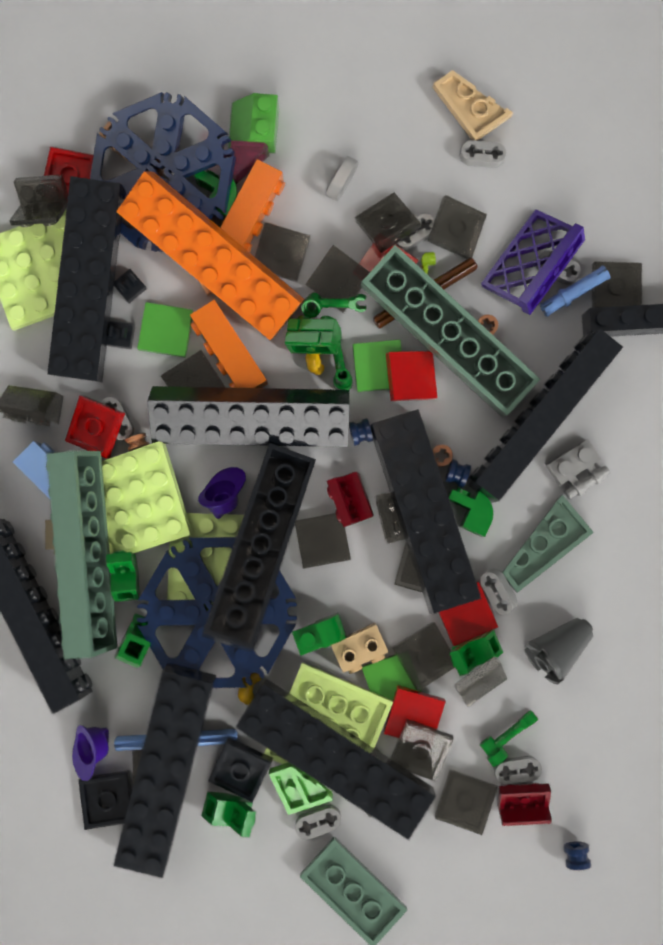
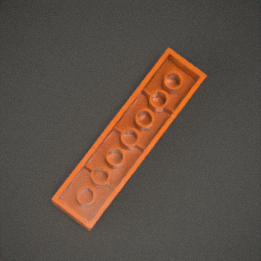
M144 171L116 211L269 340L279 333L305 300L155 172Z

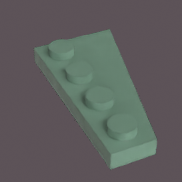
M561 495L502 573L510 586L518 593L594 532L567 499Z

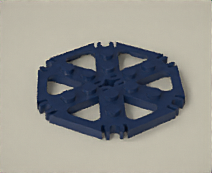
M161 92L112 113L117 117L118 122L112 117L107 118L112 123V128L107 131L100 127V131L106 138L97 133L90 179L120 183L125 190L126 198L144 171L149 170L159 176L157 170L153 167L155 166L158 169L164 170V173L170 179L168 181L166 178H162L210 220L213 216H217L221 220L224 218L217 211V208H220L226 214L236 161L235 151L232 148L224 150V145L231 142V139L224 135L229 134L187 97L178 94L176 102L171 103L172 95L168 92L165 94ZM150 109H155L158 116L153 146L151 148L129 129L128 121L133 116ZM185 115H192L208 129V137L202 142L179 151ZM109 147L115 148L137 169L110 180H104L101 173L106 149ZM219 165L221 168L217 194L213 198L206 197L186 179ZM121 223L120 233L135 247L146 250V245L150 240L137 229H130L126 224ZM151 241V243H152L151 250H152V251H154V252H158V251H159V252H163L158 246H156V245Z
M236 537L189 538L193 548L184 539L182 542L185 550L181 553L177 551L175 546H172L171 552L176 557L173 558L169 550L166 551L141 594L139 600H146L148 604L141 603L137 605V608L146 609L147 615L146 617L137 618V621H148V625H138L146 641L151 642L150 648L162 669L165 668L167 663L200 671L203 662L215 643L213 640L202 637V633L213 605L212 602H214L219 585L217 586L202 560L200 553L207 547L233 548ZM176 568L179 570L195 599L160 600L157 598L156 589L168 569ZM280 570L275 582L279 588V595L269 600L262 624H274L279 628V635L269 653L264 657L258 656L254 649L249 653L221 643L235 668V672L231 677H216L213 688H247L243 677H245L247 684L251 686L253 685V680L250 677L252 673H258L260 678L263 679L265 675L260 667L262 666L268 675L297 624L286 622V620L294 621L297 619V616H291L287 612L289 607H295L297 603L286 602L287 599H296ZM161 625H195L179 655L175 658L167 656L156 637V629Z

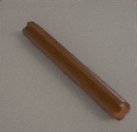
M472 257L468 258L434 279V281L441 288L446 289L474 272L478 267L477 263ZM386 310L373 317V321L378 328H382L395 320Z

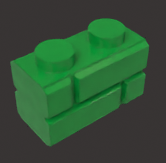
M300 315L298 318H290L285 336V345L290 353L338 354L341 327L337 320L331 316L311 319L308 316Z

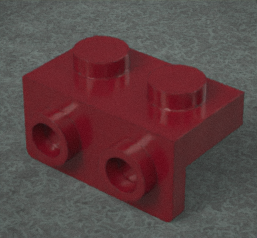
M357 471L327 480L328 495L335 503V514L343 527L374 516Z
M549 783L499 786L497 806L502 826L550 824L552 817L549 809L551 798Z

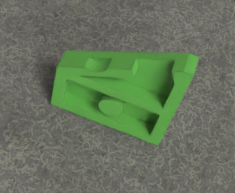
M287 762L270 768L269 776L288 815L333 801L332 791L291 763Z

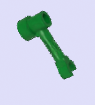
M310 293L303 301L301 310L305 316L310 318L318 316L322 308L329 307L350 308L357 312H364L367 306H360L357 304V301L366 300V295L358 294L350 298L329 299L321 298L317 293Z
M339 341L338 354H333L336 367L333 384L335 390H350L353 385L352 376L345 368L341 343Z
M530 710L524 714L512 727L508 728L496 739L488 736L479 744L487 754V760L492 767L499 765L508 757L507 752L502 746L515 737V735L539 720L533 711Z

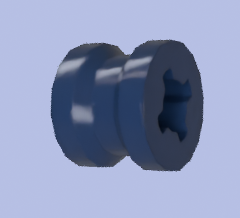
M368 418L362 419L359 423L349 422L354 446L359 445L363 441L373 442Z
M452 459L444 482L457 483L458 487L464 488L471 471V465H461L457 460Z
M574 841L564 844V852L567 854L565 865L568 869L580 871L591 868V860L588 858L590 851L588 843Z

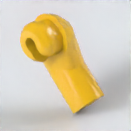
M306 354L307 369L315 375H321L325 367L321 364L320 354Z
M256 672L250 676L253 680V685L261 680ZM243 677L247 688L238 689V699L240 702L249 705L254 697L253 685L247 684L245 677Z

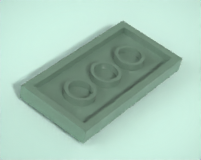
M335 837L328 842L300 873V878L369 945H377L407 912V906Z

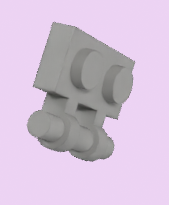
M589 439L546 465L558 485L568 481L571 487L564 491L568 499L576 495L581 496L586 492L585 489L593 484L598 485L604 481V477L610 474L607 466H603L599 470L594 466L601 458ZM586 470L589 476L579 481L576 475Z

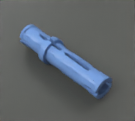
M600 266V268L566 289H559L556 295L543 303L541 302L539 306L542 312L545 311L544 315L548 317L560 308L570 306L573 300L609 280L611 277L608 270L604 271L606 269L605 266Z

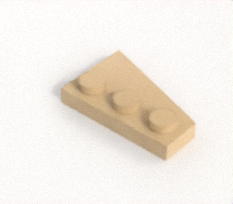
M453 70L433 84L434 91L471 140L478 141L513 115L512 111L508 108L503 109L495 103V99L476 90L475 85Z

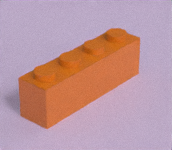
M257 159L220 227L248 252L251 251L252 244L250 243L254 236L258 237L263 228L262 221L265 215L269 216L273 210L275 196H279L284 189L283 172Z
M215 300L190 314L194 321L190 324L197 336L202 334L206 342L203 343L205 349L210 356L216 355L219 360L216 366L223 376L228 374L232 380L229 384L231 388H263L268 385L263 373Z

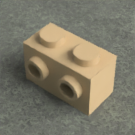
M376 623L347 635V638L331 645L343 673L348 671L349 674L363 668L362 664L370 660L372 664L385 658L384 654L388 653Z

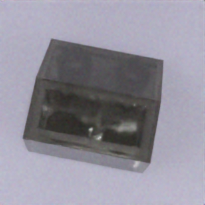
M8 385L0 397V413L3 414V418L10 419L13 422L26 424L27 421L38 426L50 427L51 423L59 424L64 396L57 392Z

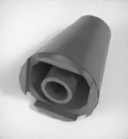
M575 618L529 641L525 645L527 647L524 650L525 654L537 671L542 669L547 673L544 678L553 684L559 685L593 638V627L587 620Z

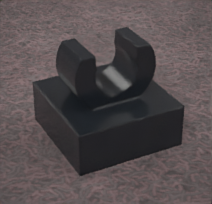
M131 269L114 281V287L129 304L147 289Z
M109 321L106 345L108 347L132 350L135 326L128 323Z

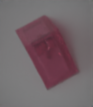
M231 140L230 148L235 151L234 156L236 157L233 173L235 184L250 173L257 159L263 162L269 157L266 143Z

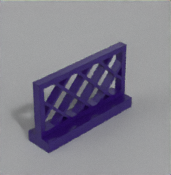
M535 209L481 282V286L518 305L523 312L531 315L584 243V227L576 223L571 226ZM537 219L547 224L545 228L534 231L532 229ZM564 230L567 232L563 238L556 240L552 238L551 232ZM549 233V242L536 245L535 236ZM532 237L533 246L519 249L518 245L521 240ZM552 247L553 252L549 257L539 259L538 250ZM535 252L536 260L522 264L521 255ZM518 256L519 265L505 267L507 259ZM538 266L539 271L535 276L525 278L524 269ZM521 270L522 279L508 283L507 274ZM504 275L505 284L495 286L490 283L494 277ZM524 285L525 290L519 298L510 293V288Z

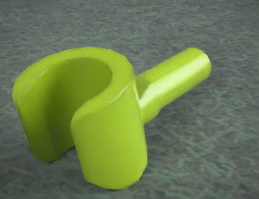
M435 252L424 253L421 257L422 270L428 275V266L436 264Z

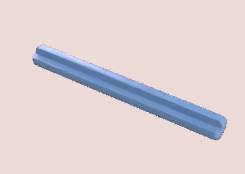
M237 730L202 731L198 746L225 744L228 737L237 741ZM146 734L117 736L114 740L115 750H142Z

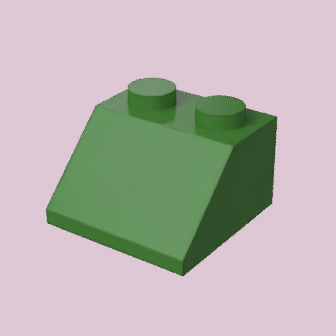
M253 93L232 102L229 133L231 142H229L228 149L275 153L279 115L278 95Z

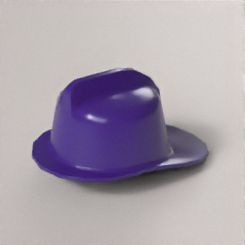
M229 467L219 471L200 493L198 502L202 506L207 507L217 519H220L224 514L232 512L238 506V493L246 481L245 472L238 467Z
M79 725L76 729L72 759L75 772L83 781L91 779L95 765L108 755L109 730L106 727L86 728L83 725Z

